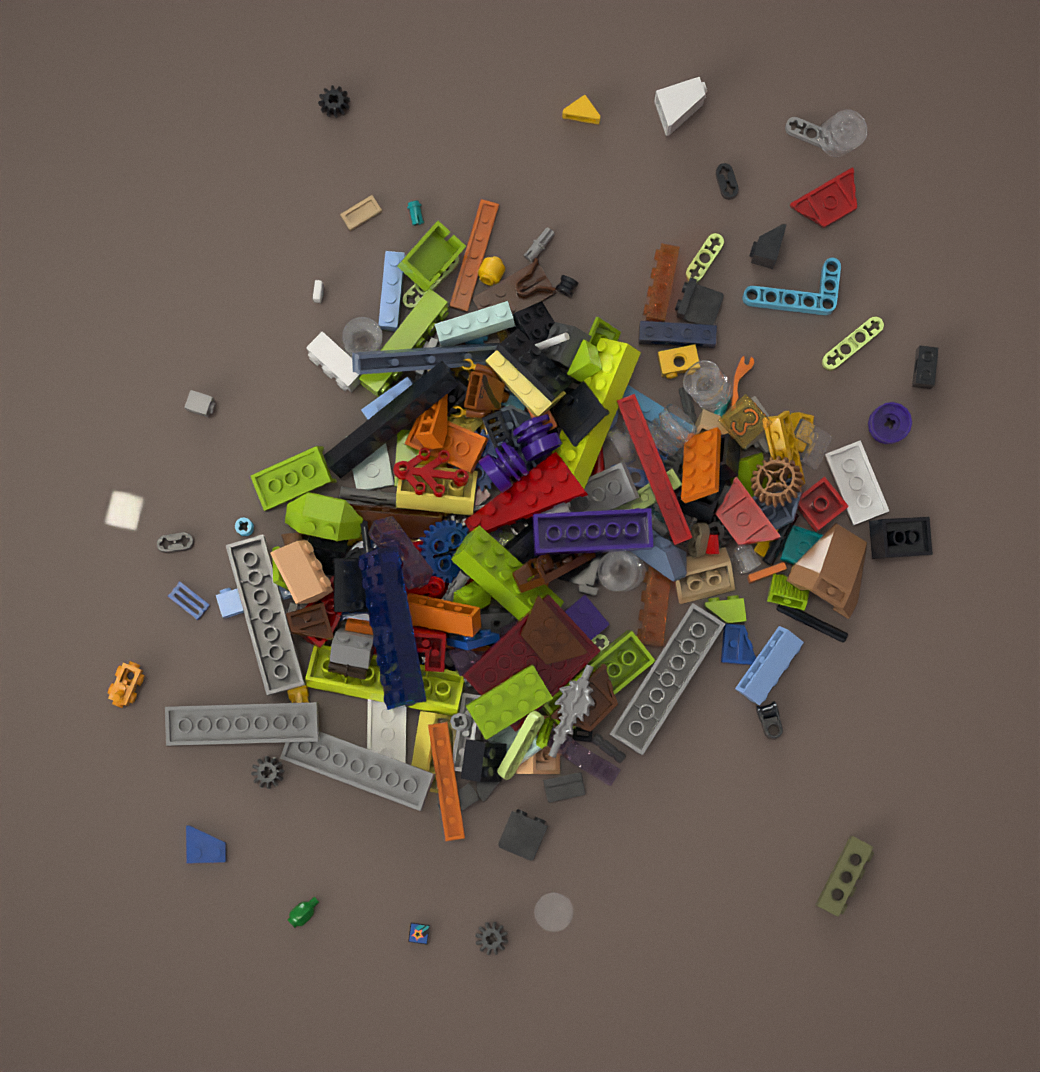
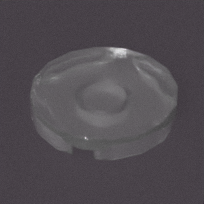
M556 892L547 893L542 896L536 903L534 910L535 919L543 929L551 932L561 931L566 928L573 917V907L569 899L563 894Z

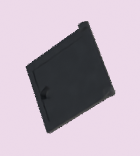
M582 381L571 394L564 395L563 402L551 414L572 445L577 447L578 443L610 412L604 408L587 383Z
M361 558L332 559L334 565V612H370L368 611L369 607H367L369 603H367L368 599H366L368 595L365 594L366 588H364V585L366 584H364L365 580H363L365 576H363L361 566L363 565H361V562L363 561L360 560ZM378 558L376 560H378L377 564H379L378 567L380 569V558Z

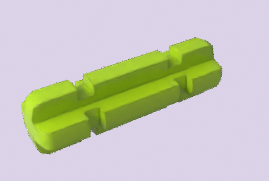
M550 717L544 720L539 731L536 745L540 746V749H544L549 742L554 721L550 720Z

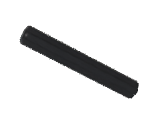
M780 604L776 608L777 611L842 643L848 637V633L800 609Z

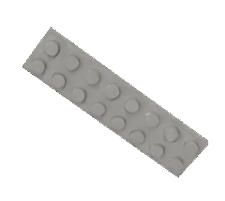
M318 702L165 707L166 746L319 741Z
M320 731L319 741L286 742L280 759L419 811H423L435 777L434 773Z

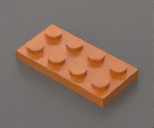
M422 414L416 418L404 443L418 451L425 448L415 436ZM447 421V435L443 448L429 450L434 458L438 457V453L441 450H447L450 453L448 464L473 474L489 439Z
M718 427L684 439L681 500L684 503L719 492L721 430Z

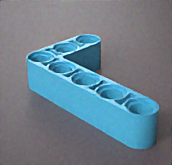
M829 258L825 261L821 270L819 293L749 286L745 289L742 300L747 306L830 315L837 305L841 263L836 258ZM827 265H834L836 271L830 272L827 269ZM825 283L833 284L834 289L827 290ZM747 293H755L756 299L750 300L747 297ZM766 295H773L775 297V301L768 302L766 300ZM785 297H792L794 304H787ZM810 299L813 302V306L807 307L803 300ZM828 301L831 303L832 308L826 309L822 303Z

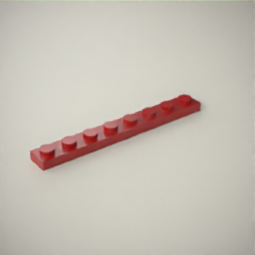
M635 394L617 400V405L673 544L676 545L693 538Z

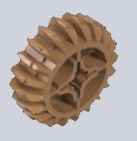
M770 456L769 462H766V460L762 461L763 466L757 464L758 471H753L752 473L754 477L751 478V483L753 484L751 488L755 491L754 495L759 497L761 503L765 501L766 505L769 506L773 502L774 507L781 503L784 507L785 501L791 503V497L797 499L798 495L796 492L802 491L800 486L804 483L801 479L803 474L799 472L800 468L798 465L795 466L793 460L789 462L787 457L781 460L780 456L773 460ZM789 474H791V475H792V481H791V484H790L789 486H787V483H786V480L788 479L787 476H788ZM767 477V479H768V483L766 484L767 487H766L765 489H763V488H762V483H763L764 478ZM773 480H774V481L780 480L781 483H780V482L774 483Z

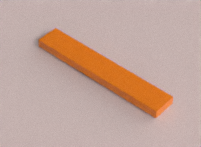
M483 199L480 201L450 302V308L464 312L469 310L478 279V269L483 262L498 212L499 204Z
M448 723L429 724L428 728L445 840L464 839L465 835Z

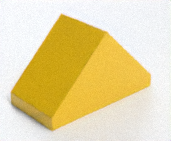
M583 95L563 109L562 118L593 124L600 123V114L586 95Z

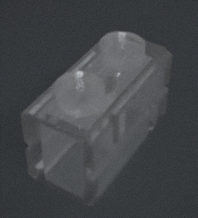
M741 545L734 548V554L731 559L737 565L740 576H744L760 566L761 563L758 557L754 555L755 551L752 545Z

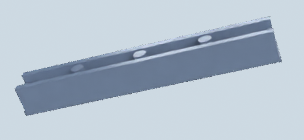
M487 343L352 353L353 372L357 374L428 370L435 367L441 361L449 368L469 367V362L463 361L464 359H471L473 364L486 365L485 360L497 350L496 347L499 344Z

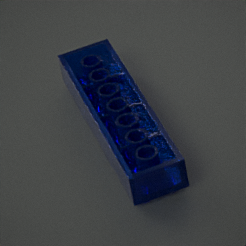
M398 546L375 549L359 556V568L362 572V585L366 593V606L369 610V623L373 631V644L376 648V661L380 669V682L384 691V703L387 710L426 702Z

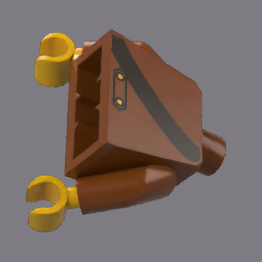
M464 359L463 361L469 362L470 366L469 368L461 366L462 370H474L470 374L464 407L467 409H462L460 406L455 405L452 408H459L460 413L452 415L456 418H460L462 415L470 418H482L492 413L493 410H499L501 402L506 403L509 398L508 392L504 391V382L499 381V376L492 368L479 363L473 364L471 359Z

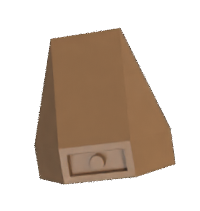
M836 523L794 564L786 581L800 590L811 591L834 605V611L850 619L858 603L867 542Z

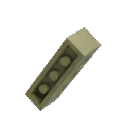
M854 836L849 837L815 904L816 906L837 917L840 914H844L848 906L846 901L849 896H853L857 888L854 886L857 879L861 880L865 873L863 867L866 861L870 862L874 855L872 851L873 846ZM853 854L859 856L860 860L857 865H852L850 862V857ZM848 871L851 875L850 881L844 883L841 879L842 873ZM836 889H840L842 892V897L839 900H835L832 896L833 891Z

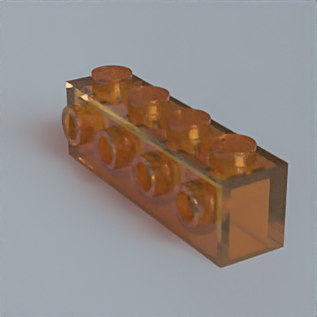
M661 243L660 250L656 249L654 260L657 261L656 268L652 267L650 279H654L653 286H649L647 297H650L649 305L645 304L643 311L646 321L665 322L680 249L678 246Z
M648 567V571H644L643 575L646 590H642L641 602H644V608L639 611V621H642V626L637 629V637L643 645L663 647L671 580L653 567Z

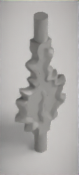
M586 664L581 678L577 681H569L570 686L560 688L563 694L555 702V705H561L558 713H562V716L559 717L561 719L560 724L554 728L556 732L553 738L554 743L548 754L551 757L556 758L561 744L567 740L566 735H573V724L577 723L576 718L584 722V714L589 716V707L595 705L590 696L593 689L588 686L590 683L588 680L594 668Z

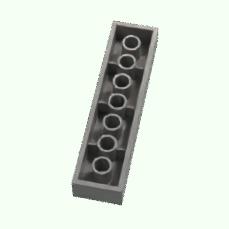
M259 535L227 544V553L266 695L270 696L305 686L306 682L286 617L279 585L273 583V563L266 537Z
M692 603L609 735L638 754L643 755L725 626V623Z

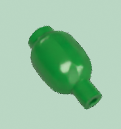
M313 897L309 902L303 901L290 911V917L287 920L294 928L303 926L313 916L314 907L319 901Z

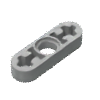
M798 117L789 118L785 125V130L789 135L825 150H832L837 145L838 137L834 132ZM797 123L798 128L791 130L789 124ZM803 125H804V126H806V127L804 128L803 135H802V134H800V132H801L800 129H802V127H803ZM808 129H814L817 133V136L815 138H809L806 135V131ZM820 133H823L820 142L817 141L819 139ZM831 137L832 142L827 145L825 139Z

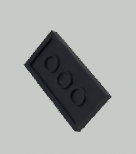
M516 329L496 347L551 402L573 382L567 374L562 372L519 329Z

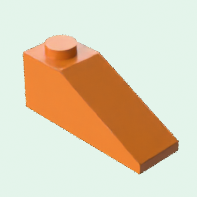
M448 394L421 416L415 436L425 448H443L447 435Z

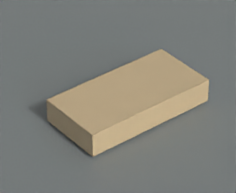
M373 195L341 213L340 216L349 230L352 231L382 213V209Z

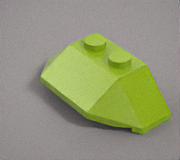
M307 492L287 504L285 523L299 533L335 541L357 539L361 536L360 523L363 522V518L357 514L346 500Z

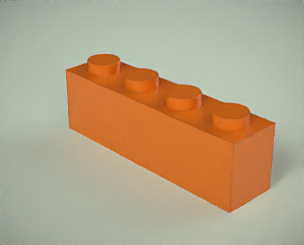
M409 593L401 602L402 623L460 634L465 637H474L481 628L480 607Z

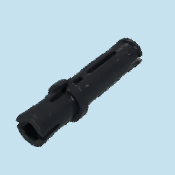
M797 513L793 522L778 529L777 532L781 538L769 542V548L762 559L764 563L770 566L774 565L778 554L783 551V545L799 517Z

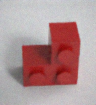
M408 626L406 652H424L425 671L444 672L446 632L421 626Z

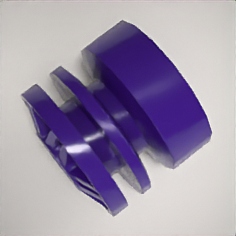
M895 402L879 406L871 413L868 420V429L871 436L883 444H894L904 439L912 426V418L908 409L902 404ZM887 419L889 422H893V425H891V429L888 426L885 427L884 423L887 422Z
M548 414L531 418L523 422L512 432L514 437L523 435L516 440L517 444L525 442L528 444L521 450L526 462L538 459L562 445L557 432L547 433L553 427V424L543 425L550 420Z
M505 441L501 444L505 450L504 453L498 447L495 448L498 458L495 459L492 455L487 454L479 460L483 470L502 493L513 486L509 477L513 476L518 481L521 480L517 471L520 470L524 476L529 474L524 460Z

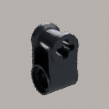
M772 701L771 704L761 707L759 705L756 706L765 736L771 740L779 738L783 732V727L776 702ZM775 725L778 728V734L771 735L768 731L769 726Z

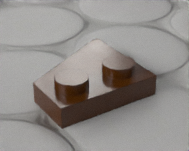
M324 603L286 613L291 634L333 640L334 636Z

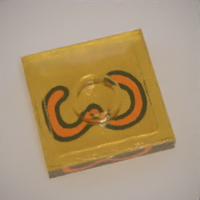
M747 394L718 419L721 425L743 449L772 423Z

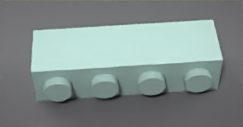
M506 301L434 325L443 347L454 346L514 327L515 323L509 303Z

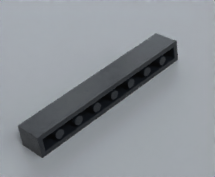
M443 361L438 363L324 455L328 467L340 479L458 386L460 383L454 372Z

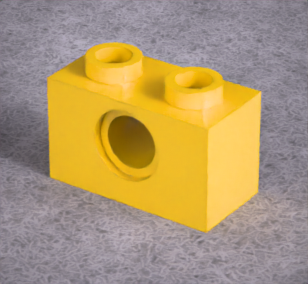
M695 344L660 351L657 354L661 376L667 379L676 378L680 373H685V375L697 373L696 370L700 368ZM677 358L682 359L684 365L677 367L674 364V360Z

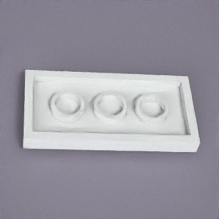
M861 440L824 455L838 491L849 506L846 510L853 526L889 512Z
M368 699L367 749L406 763L407 707Z

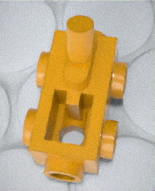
M129 661V664L123 663L122 666H118L115 676H117L116 681L108 689V699L113 700V705L123 708L124 705L129 706L130 703L133 704L137 697V693H135L137 685L141 686L145 677L142 674L143 670L139 669V664ZM133 672L134 678L130 680L128 674Z

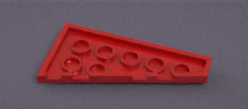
M555 451L530 470L528 475L521 477L520 481L517 480L513 483L512 487L504 493H500L467 518L464 523L470 531H473L480 525L487 533H490L503 525L514 524L516 520L532 517L533 514H540L553 509L558 504L563 502L566 504L576 497H584L588 494Z

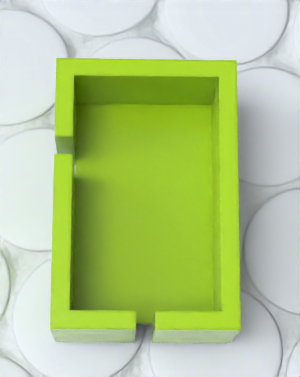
M439 221L426 232L397 265L401 271L425 292L466 247L455 235L447 241L444 240L450 231Z

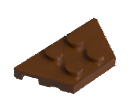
M539 595L536 596L535 603L531 612H529L527 622L523 626L520 635L544 663L548 665L588 653Z
M604 663L590 675L588 680L590 682L588 686L593 689L590 696L595 705L589 707V716L584 714V722L576 718L577 723L573 724V726L590 732L618 705L611 680L607 673V667ZM561 705L550 715L551 718L561 721L559 717L562 716V713H558Z

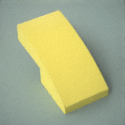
M450 414L447 417V421L472 432L483 423L481 418H465L464 415L456 418Z

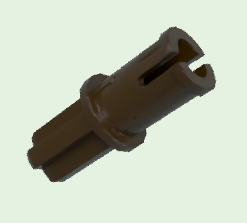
M330 662L328 666L330 668L328 672L344 675L345 678L350 676L364 680L368 674L367 669L349 666V664Z

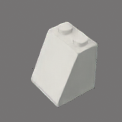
M700 77L656 91L654 102L666 136L671 135L703 105L707 88L705 82H701Z

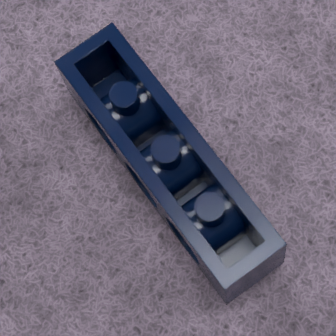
M640 321L638 344L682 347L695 344L698 348H715L717 325Z

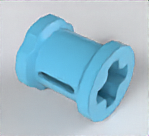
M243 517L236 521L235 529L242 536H250L254 531V525L248 518ZM241 524H246L248 530H241Z

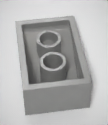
M343 624L336 631L333 638L330 662L368 669L373 657L374 647L377 646L376 636L346 631V625Z

